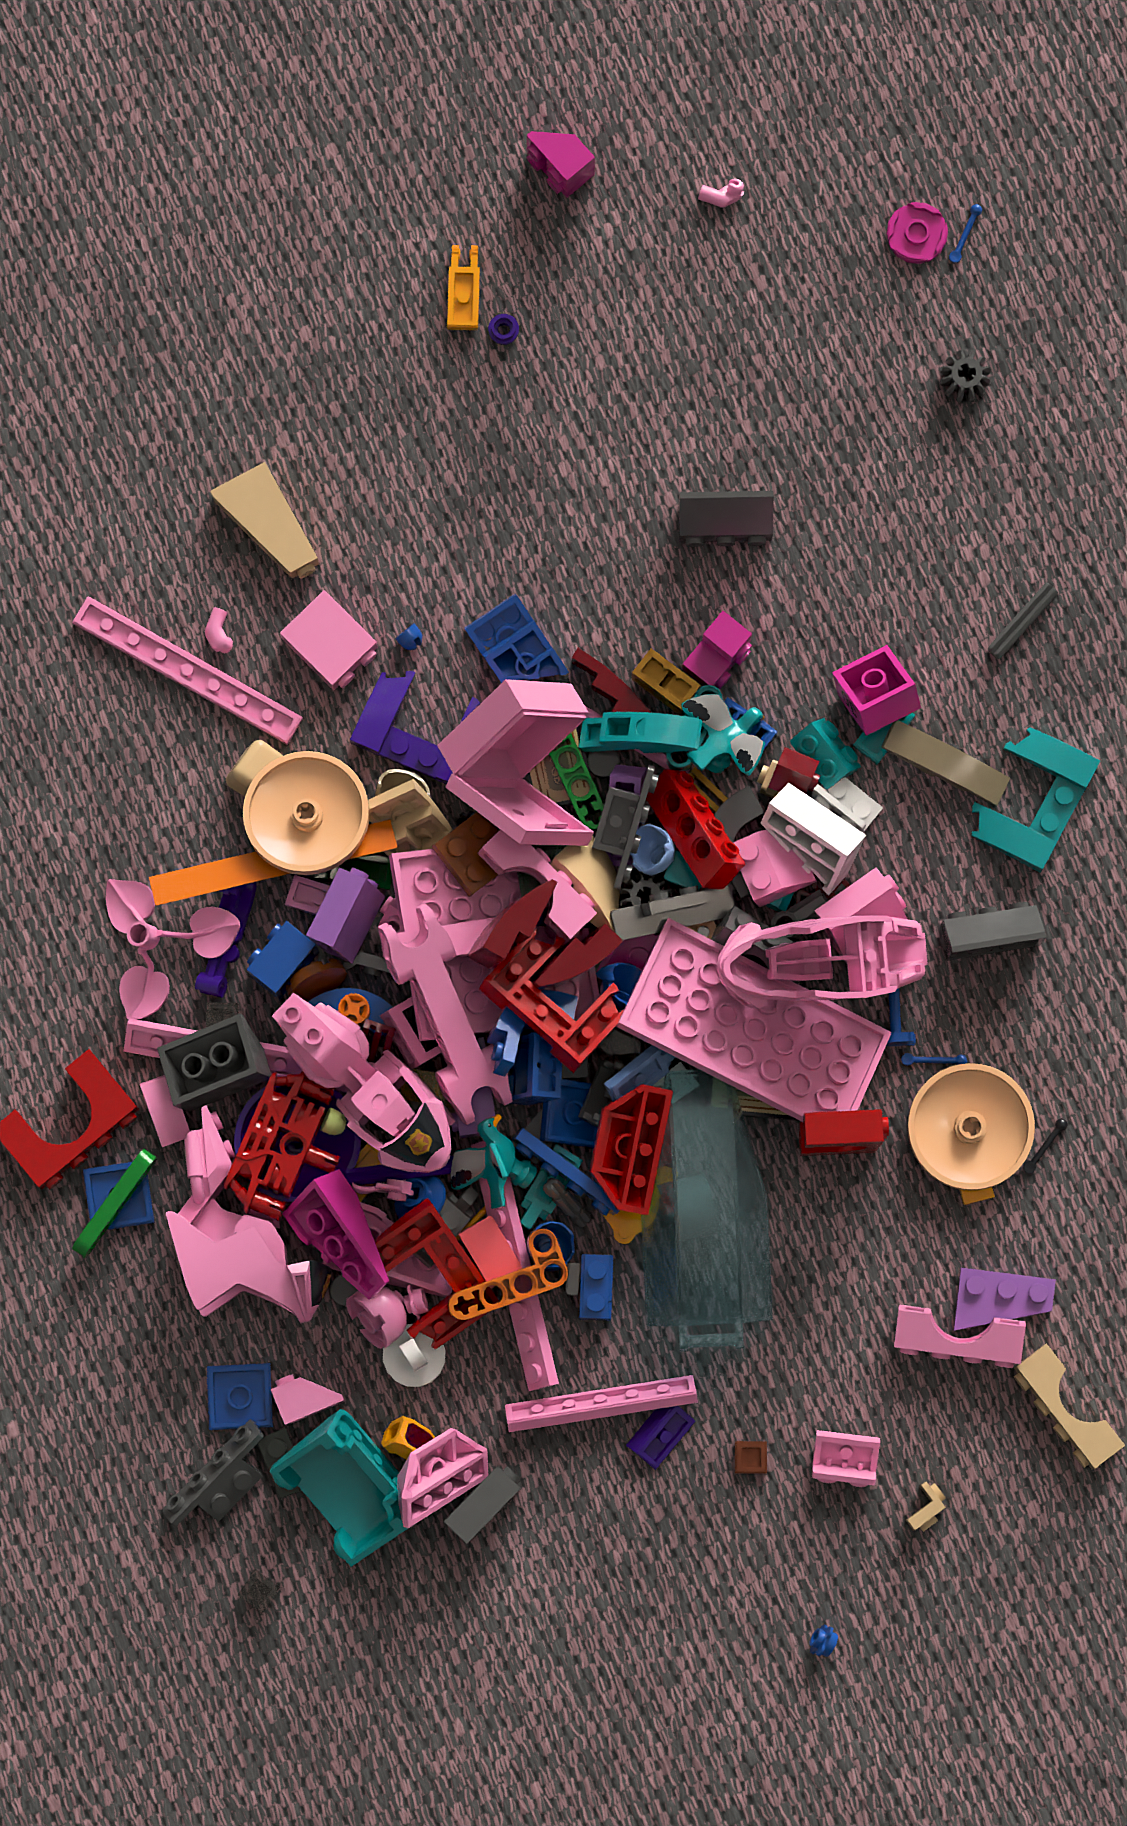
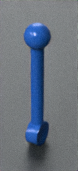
M978 204L970 208L971 216L955 251H952L949 255V260L952 263L960 262L962 257L961 251L976 217L982 213V207Z
M905 1053L901 1061L905 1066H910L913 1063H950L959 1065L967 1063V1058L962 1054L956 1057H913L912 1054Z

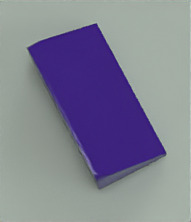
M679 1406L655 1409L626 1446L656 1470L696 1421Z

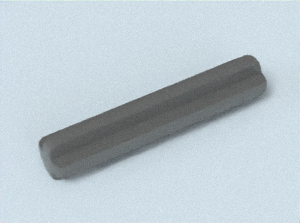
M1045 583L989 645L988 651L997 659L1002 658L1057 596L1058 591L1055 587Z

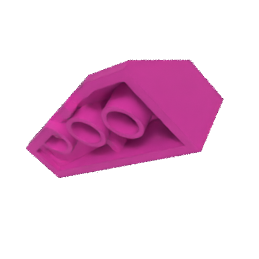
M340 1169L314 1179L282 1214L302 1242L307 1246L312 1244L322 1253L321 1258L326 1263L333 1262L342 1270V1276L370 1300L389 1282L359 1198Z

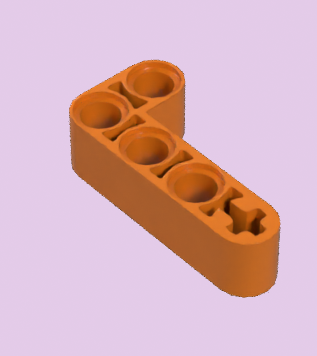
M547 1229L533 1231L527 1240V1247L533 1265L454 1293L448 1301L450 1314L456 1319H470L564 1284L567 1280L568 1270L554 1233ZM539 1234H545L550 1239L551 1245L546 1252H538L534 1247V1238ZM550 1264H556L561 1269L560 1279L553 1283L547 1281L544 1277V1270ZM519 1275H526L531 1280V1288L526 1293H519L514 1287V1281ZM492 1285L497 1286L501 1291V1299L495 1304H489L484 1299L485 1289ZM478 1290V1300L483 1309L478 1310V1305L474 1304L467 1307L468 1313L464 1315L460 1310L455 1311L454 1305L458 1304V1297L462 1296L464 1300L474 1299L472 1291Z

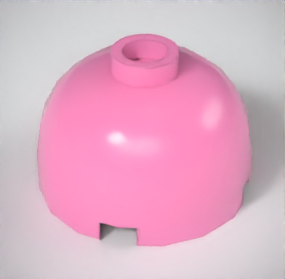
M383 1287L370 1300L357 1291L346 1299V1307L351 1319L359 1318L365 1329H360L361 1333L377 1348L388 1347L403 1334L407 1324V1313L404 1308V1297L397 1290L392 1291L387 1287Z

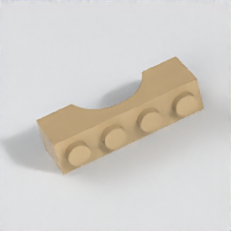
M1047 1343L1023 1360L1021 1364L1014 1367L1017 1372L1014 1376L1017 1383L1024 1391L1030 1389L1036 1396L1035 1406L1044 1417L1049 1414L1056 1422L1053 1429L1063 1442L1069 1440L1076 1448L1073 1455L1084 1468L1088 1465L1091 1469L1097 1468L1125 1446L1106 1420L1084 1422L1074 1418L1066 1411L1059 1396V1384L1066 1368Z

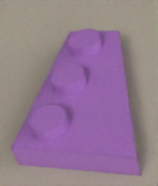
M960 1268L953 1331L990 1324L994 1317L1017 1319L1051 1312L1056 1280Z

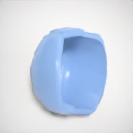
M653 824L640 826L636 831V834L641 836L637 853L630 852L634 861L632 865L640 872L650 876L664 872L674 861L675 843L669 834Z

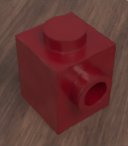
M785 747L768 788L780 792L790 783L804 794L807 791L813 792L821 776L815 773L820 761Z

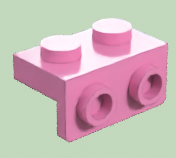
M817 1430L812 1461V1478L818 1479L823 1483L848 1482L856 1487L875 1485L880 1438Z

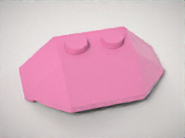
M450 1428L411 1452L397 1476L398 1501L403 1527L410 1528L481 1483L489 1475L487 1449L456 1429Z

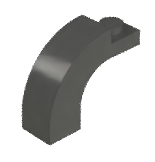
M747 786L729 797L714 816L723 824L725 833L733 842L735 835L742 827L763 816L765 812L750 786ZM739 871L727 886H730L732 896L737 895L739 900L750 895L741 871Z

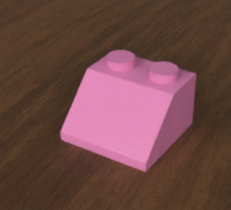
M767 830L758 831L734 842L746 864L740 871L753 901L759 907L817 882L812 871L808 874L802 868L804 862L791 849L787 852Z

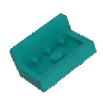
M822 718L807 725L790 740V744L798 753L820 761L815 773L821 775L819 782L823 787L830 789L842 778L855 773L861 768V765L857 761L858 756L855 751L848 745L845 746L838 737L839 731L835 725Z

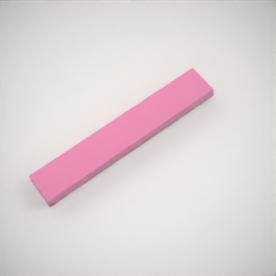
M693 1375L506 1404L505 1410L509 1432L698 1403Z

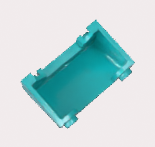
M340 1409L328 1417L274 1463L269 1471L279 1487L292 1490L298 1486L337 1531L334 1536V1551L350 1567L408 1529L403 1527L399 1509L397 1489L399 1471L345 1410Z

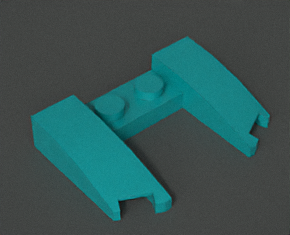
M1029 727L1026 730L1029 736L1016 745L1009 741L1003 749L1055 776L1056 778L1030 827L974 802L972 813H979V831H972L971 836L1041 873L1095 773L1100 760L1067 743Z

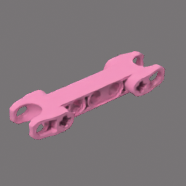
M423 904L416 908V914L420 923L419 934L409 943H402L391 925L384 923L378 926L383 957L393 979L398 985L411 980L447 1064V1067L435 1072L436 1080L445 1099L451 1104L460 1120L468 1125L475 1121L471 1099L474 1092L480 1087L489 1086L495 1098L504 1106L513 1102L508 1073L505 1077L493 1073L495 1061L491 1060L494 1048L492 1044L480 1049L444 965L445 962L456 957V951L448 932L437 920L431 908Z

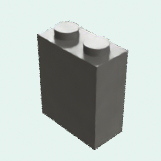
M497 1466L444 1522L466 1544H469L521 1490L517 1485L521 1479L508 1466L504 1470Z

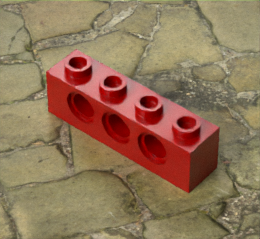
M665 769L658 777L654 794L648 792L646 800L703 888L724 889L746 865L739 854V849L731 842L724 831L723 824L710 810L706 798L699 793L694 785L692 776L686 771Z

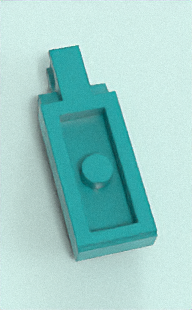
M558 1144L554 1145L553 1151L579 1169L583 1162L582 1159ZM541 1168L520 1204L521 1207L526 1209L520 1221L522 1227L527 1230H531L538 1217L545 1220L548 1214L550 1215L556 1207V1204L552 1201V1196L549 1197L543 1190V1185L547 1183L548 1179L554 1177ZM557 1175L555 1179H558L565 1186L566 1190L568 1181Z

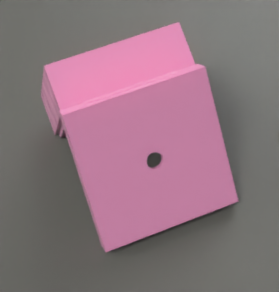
M505 680L437 745L453 772L446 788L519 844L588 846L594 834L591 829L523 779L587 718L585 715L588 711L573 685L568 683Z

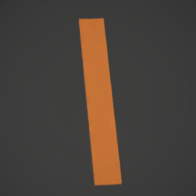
M391 820L368 824L362 843L349 859L398 848ZM251 852L151 876L149 881L155 906L290 873L271 866L257 852Z

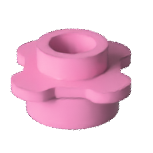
M408 1285V1295H404L407 1312L416 1315L418 1320L422 1317L421 1314L429 1312L428 1301L422 1287L413 1290L411 1285Z

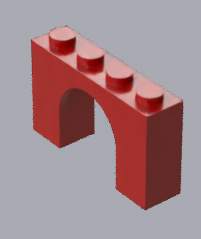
M90 1049L65 1068L86 1094L91 1105L90 1124L81 1137L67 1144L48 1143L36 1134L16 1109L0 1121V1141L41 1190L46 1186L49 1190L63 1180L64 1177L61 1174L70 1166L73 1169L78 1168L88 1159L86 1153L93 1147L102 1148L113 1138L110 1133L121 1126L124 1129L137 1119L135 1113L140 1109Z
M882 1109L804 1113L803 1122H800L798 1125L800 1156L876 1153L879 1147L883 1145V1142H885V1139H887V1136H889L888 1117H882Z

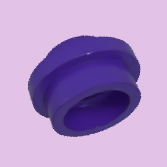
M508 314L495 316L488 326L489 336L495 343L500 345L512 343L519 334L517 320ZM502 325H506L510 329L505 335L498 332V328Z

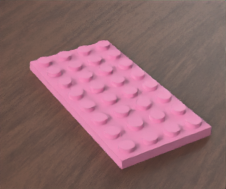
M670 918L665 921L616 1027L802 1122L804 1113L858 1110L892 1032L830 1000L787 1001L767 999V1004L761 1008L746 1007L734 998L721 983L718 976L717 961L724 946ZM742 955L736 958L735 968L738 977L755 985L757 988L787 991L808 990L792 981L770 980L767 975V971L770 970Z

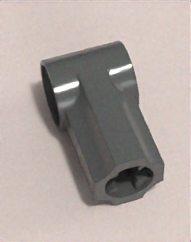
M819 889L788 910L776 913L771 920V927L782 925L789 918H792L794 922L818 919L814 910L829 900L822 890ZM789 934L785 937L794 942L799 940L803 934Z

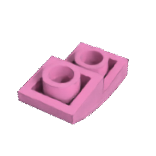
M165 1075L139 1084L161 1146L165 1147L184 1140L190 1130L183 1110L173 1106Z

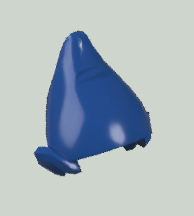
M616 963L602 967L596 973L597 977L602 980L600 995L612 983L617 985L619 992L611 997L618 1013L624 1010L642 971L630 963Z

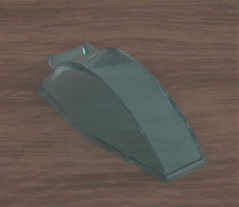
M702 1070L670 1071L666 1073L663 1083L664 1089L673 1090L649 1214H641L646 1326H679L680 1352H688V1348L735 1346L736 1349H744L743 1323L773 1320L767 1192L735 1087ZM734 1324L735 1333L687 1335V1326Z

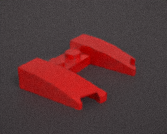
M534 929L531 937L518 944L507 955L506 959L501 961L483 980L479 990L500 1009L503 1010L507 1006L553 1047L550 1053L574 1073L616 1028L624 1010L618 1013L611 996L616 995L619 989L617 985L612 983L577 1021L573 1020L530 982L566 940L556 936L553 945L536 940L535 936L538 929Z
M428 1198L403 1215L374 1239L386 1273L421 1248H424L453 1290L451 1294L436 1304L406 1330L411 1337L416 1338L420 1332L432 1338L431 1346L437 1349L487 1314L484 1313L466 1320L456 1319L450 1314L448 1301L454 1293L486 1281ZM487 1287L484 1291L486 1302L489 1304L499 1302L490 1287ZM478 1290L472 1291L474 1299L464 1300L462 1296L458 1297V1304L454 1305L455 1311L460 1310L464 1315L468 1313L467 1307L474 1304L478 1305V1310L483 1309L478 1300Z

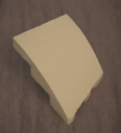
M414 779L368 800L369 821L372 824L391 820L398 848L383 851L388 857L392 853L433 849L432 845L453 830L433 800Z
M593 836L588 846L567 845L554 857L550 865L557 872L559 870L563 871L571 879L574 885L572 888L579 895L581 893L585 894L594 903L595 907L593 909L597 914L589 922L597 928L606 924L614 931L610 912L619 909L620 890L613 888L617 875L613 863L606 851L592 848Z

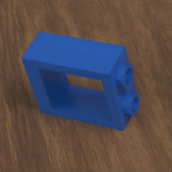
M536 1032L522 1035L519 1038L515 1063L511 1067L513 1073L511 1076L508 1075L513 1101L509 1104L530 1106L561 1098L562 1063L550 1053L553 1047Z

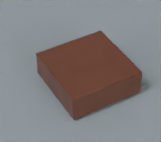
M735 1441V1474H767V1441Z

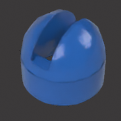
M413 623L395 639L404 649L415 650L417 648L416 645L420 646L422 644L423 635L416 624Z

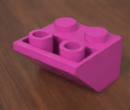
M534 131L527 134L526 150L528 156L526 158L536 171L542 169L549 177L546 181L557 194L562 192L568 198L595 175V156L575 134Z

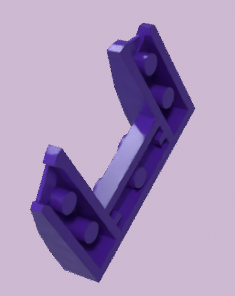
M406 671V677L386 678V672H382L353 731L350 743L447 785L453 772L438 746L393 727L416 673ZM472 697L461 722L481 704L478 699Z

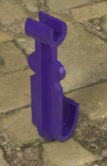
M256 882L219 890V892H223L219 908L233 913L238 918L240 930L231 948L220 957L209 958L205 972H200L197 976L195 989L200 990V993L224 997L228 983L227 978L224 976L228 963L237 961L240 956L239 948L235 944L242 940L256 893Z

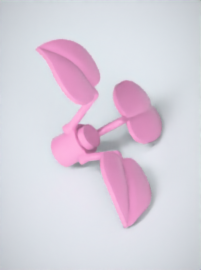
M109 879L106 886V906L110 921L117 930L127 934L130 944L139 947L138 954L142 955L148 966V969L143 966H134L127 970L121 978L119 993L126 1012V1018L128 1020L129 1018L140 1020L149 1017L163 1006L168 997L169 979L164 973L154 972V964L147 954V950H151L158 945L160 937L194 938L193 948L199 955L205 958H217L231 948L240 930L238 918L225 909L205 907L196 911L191 916L190 927L192 933L158 930L155 926L144 921V919L149 918L153 914L155 909L152 890L141 882Z

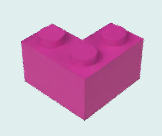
M722 611L703 633V638L699 645L684 661L682 670L702 686L711 685L721 689L731 677L728 671L735 663L740 666L750 655L752 633L725 611Z

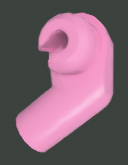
M731 179L729 184L720 190L703 185L698 200L722 208L727 207L740 200L743 196V182L739 179Z

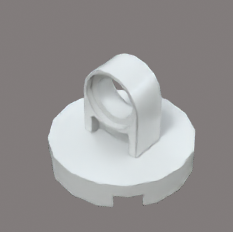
M407 1324L403 1334L388 1347L383 1348V1363L387 1373L396 1382L407 1387H422L432 1383L441 1374L445 1364L446 1350L444 1345L437 1349L432 1348L433 1339L420 1332L416 1338L411 1337L406 1330L413 1324Z

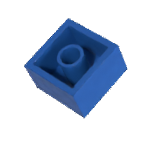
M288 921L283 926L278 923L268 934L267 939L269 942L264 949L257 948L247 960L249 967L246 970L250 977L279 1001L287 992L285 989L286 985H291L290 979L303 967L309 965L319 953L317 945Z

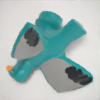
M719 694L701 695L681 703L683 711L689 717L702 720V727L708 731L709 735L704 745L698 747V750L687 753L691 762L702 771L707 768L711 772L722 773L725 768L730 766L731 755L740 771L750 776L756 768L765 746L764 741L757 736L750 735L752 728L764 719L763 713L756 707H752L739 720H733L727 704Z
M499 1114L485 1119L478 1124L477 1132L486 1142V1146L483 1148L457 1150L454 1153L451 1166V1186L455 1190L467 1187L480 1178L487 1179L490 1187L492 1209L505 1207L504 1185L508 1177H510L513 1185L526 1188L531 1184L537 1173V1168L531 1164V1161L526 1159L519 1161L516 1158L513 1142L497 1130V1124L502 1118Z

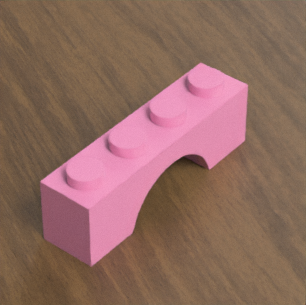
M500 830L479 850L478 855L499 876L510 872H522L533 876L541 884L551 879L558 882L548 901V910L544 923L557 936L566 940L565 944L597 914L593 909L595 905L591 899L583 893L579 895L571 887L573 884L571 879L563 871L559 870L557 872L549 864L551 860L548 855L540 848L535 849L532 845L519 844Z
M899 1305L894 1347L900 1348L901 1353L918 1355L919 1351L932 1352L931 1356L939 1359H950L951 1355L963 1356V1361L969 1363H982V1359L995 1361L996 1366L1013 1368L1014 1363L1021 1364L1026 1321L994 1317L990 1325L982 1333L970 1338H957L940 1329L933 1318L931 1309Z

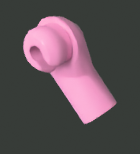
M213 607L205 628V636L213 650L225 654L230 652L233 647L232 639L228 638L222 629L228 612Z

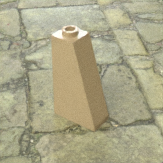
M265 462L210 491L214 502L291 578L299 576L302 579L316 571L315 566L319 565L318 558Z

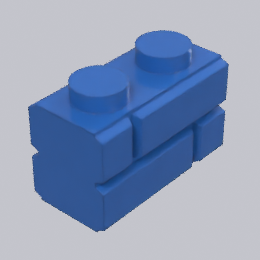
M582 1254L579 1320L611 1321L613 1255Z

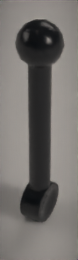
M1060 1118L1056 1121L1055 1129L1032 1160L1024 1164L1023 1169L1026 1173L1031 1174L1036 1170V1163L1059 1132L1067 1128L1068 1123L1065 1119Z

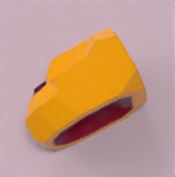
M401 1416L389 1424L384 1432L381 1444L389 1453L397 1454L407 1460L411 1452L431 1441L435 1436L429 1429L414 1419Z

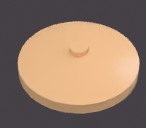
M301 751L275 759L255 776L244 799L243 821L251 845L267 863L287 873L313 875L336 868L348 860L359 848L369 824V803L362 782L348 765L328 754Z
M965 1063L951 1066L938 1072L921 1087L910 1107L907 1124L908 1138L918 1163L934 1179L944 1185L960 1190H982L1002 1183L1022 1166L1033 1144L1035 1120L1028 1097L1018 1083L1010 1076L991 1066Z

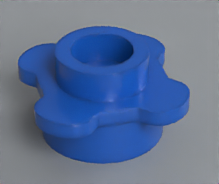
M824 1624L821 1628L815 1630L810 1639V1653H816L817 1656L823 1655L825 1657L832 1653L838 1641V1634L833 1632L832 1627Z

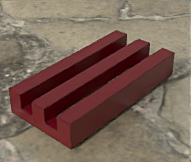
M366 1019L362 1029L366 1038L368 1039L370 1028L375 1030L367 1061L376 1063L380 1059L376 1057L381 1033L387 1034L383 1051H390L396 1029Z

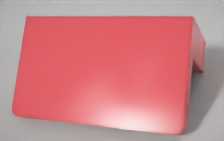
M488 1216L458 1233L485 1281L522 1269L520 1262L492 1216Z

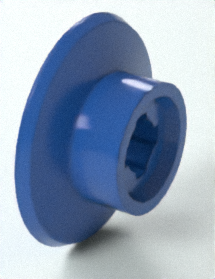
M437 1176L415 1177L406 1180L412 1183L411 1190L414 1191V1195L407 1196L406 1202L395 1200V1212L399 1219L426 1198L431 1201L439 1213L445 1203L446 1190L443 1182Z

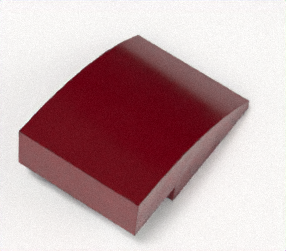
M551 879L508 905L486 926L473 944L467 957L488 969L505 960L511 947H515L531 937L558 882Z
M603 924L589 933L582 941L575 937L561 946L530 982L539 990H552L601 962L623 940L609 926Z

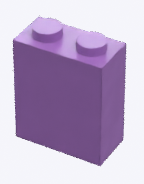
M339 867L306 936L326 953L352 964L385 896L377 889L378 884L368 879L369 875L356 868H351L349 872Z

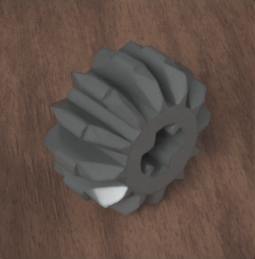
M962 350L957 351V360L952 356H948L946 358L948 366H942L940 369V373L945 376L940 380V385L949 386L946 391L948 397L955 392L958 393L957 402H961L964 395H967L970 403L974 402L975 393L983 397L986 393L984 387L990 386L992 382L987 377L991 374V367H982L986 358L982 356L975 360V351L970 350L968 357L964 356ZM962 371H965L967 375H972L970 381H966L965 377H960Z
M638 872V883L629 878L627 885L631 889H620V894L628 898L621 900L619 905L620 907L640 905L641 898L637 897L639 893L643 895L644 891L650 892V896L668 892V896H671L672 891L670 889L660 890L666 884L664 878L655 884V875H649V880L644 881L643 873Z

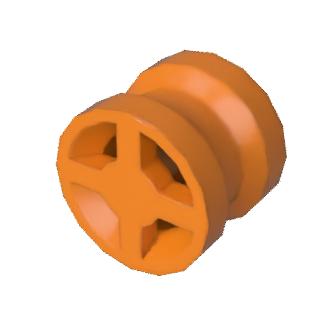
M350 993L340 1000L338 1012L358 1026H361L370 1016V1007L368 1001L362 995Z

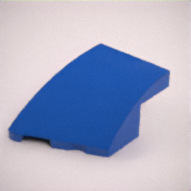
M516 594L464 628L501 683L505 680H530L569 673Z

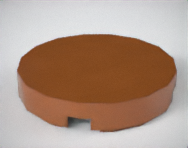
M329 958L330 963L323 964L322 961H316L300 969L290 979L291 985H286L285 987L289 997L294 993L306 1002H309L324 992L338 988L347 975L341 961Z

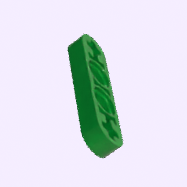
M570 733L562 743L565 744L569 741L571 745L562 746L555 752L552 750L549 756L579 821L595 832L597 831L598 824L594 825L592 821L586 822L585 818L588 817V810L585 805L579 808L577 804L586 803L592 797H595L596 801L591 802L595 813H602L604 804ZM565 752L573 753L577 759L575 766L570 769L561 767L558 761L560 755ZM578 780L587 782L590 787L588 794L583 797H577L571 790L573 783Z
M143 1149L137 1155L77 1238L72 1247L73 1251L83 1258H86L92 1252L157 1160L156 1156L146 1149Z

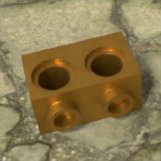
M650 648L632 672L631 680L680 716L684 713L681 703L693 698L701 687L700 684L652 648Z

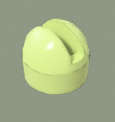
M329 1108L320 1131L329 1135L341 1134L345 1130L347 1122L344 1114Z

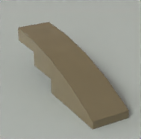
M899 720L892 723L881 748L926 774L937 776L957 789L968 791L993 806L998 805L1010 780V777Z

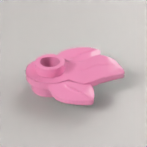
M387 1179L386 1184L376 1183L375 1186H359L352 1183L353 1190L359 1194L373 1192L388 1193L387 1199L406 1202L407 1196L414 1195V1191L411 1190L412 1183L408 1181Z

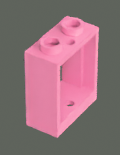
M410 997L389 1009L380 1017L385 1025L396 1029L393 1040L409 1068L413 1070L442 1052L439 1045L426 1052L402 1011L413 1006V999Z

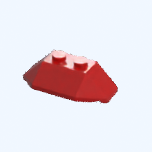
M641 1084L602 1108L589 1171L618 1210L643 1215L649 1214L673 1090Z

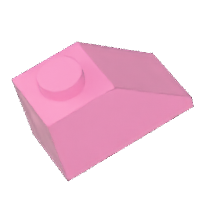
M293 1374L275 1381L277 1387L271 1389L286 1426L345 1402L342 1394L301 1377L294 1379Z

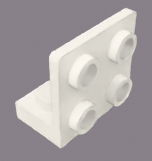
M846 777L842 778L830 789H825L822 784L821 786L817 784L811 796L813 800L862 833L883 809L882 806Z

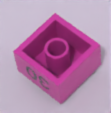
M888 645L832 672L839 698L866 736L921 708L916 684Z

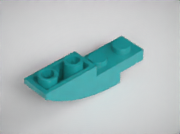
M603 712L601 718H586L583 721L578 748L584 752L639 749L643 753L695 751L699 747L702 720L662 713Z

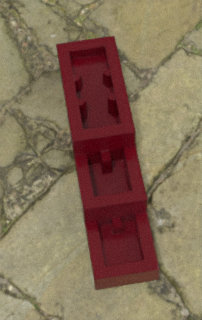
M579 647L572 656V664L595 677L592 683V690L616 704L612 712L651 713L638 696L620 678L598 660Z

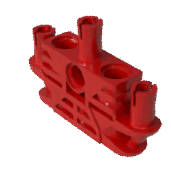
M303 1071L300 1074H289L283 1077H277V1072L271 1074L224 1184L225 1190L231 1188L235 1192V1196L244 1205L243 1211L246 1214L252 1209L279 1221L282 1216L281 1213L284 1212L286 1202L258 1192L259 1188L265 1190L271 1188L273 1193L279 1195L281 1192L284 1198L290 1199L305 1163L328 1173L336 1171L335 1167L338 1166L341 1156H336L313 1146L325 1118L326 1108L320 1106L317 1109L312 1102H309L307 1105L305 1104V1099L299 1097L301 1093L329 1105L332 1100L331 1096L334 1095L336 1088H325L313 1080L310 1081ZM276 1086L292 1087L287 1096L275 1091ZM292 1104H295V1108L292 1112L288 1124H285L284 1122L291 1109ZM280 1132H283L285 1135L280 1140L281 1154L273 1151ZM297 1141L302 1144L303 1150L298 1155H289L285 1151L287 1144ZM270 1159L272 1161L264 1177V1180H262L260 1178L262 1176V1173L266 1167L268 1160ZM239 1176L251 1180L248 1190L237 1181Z

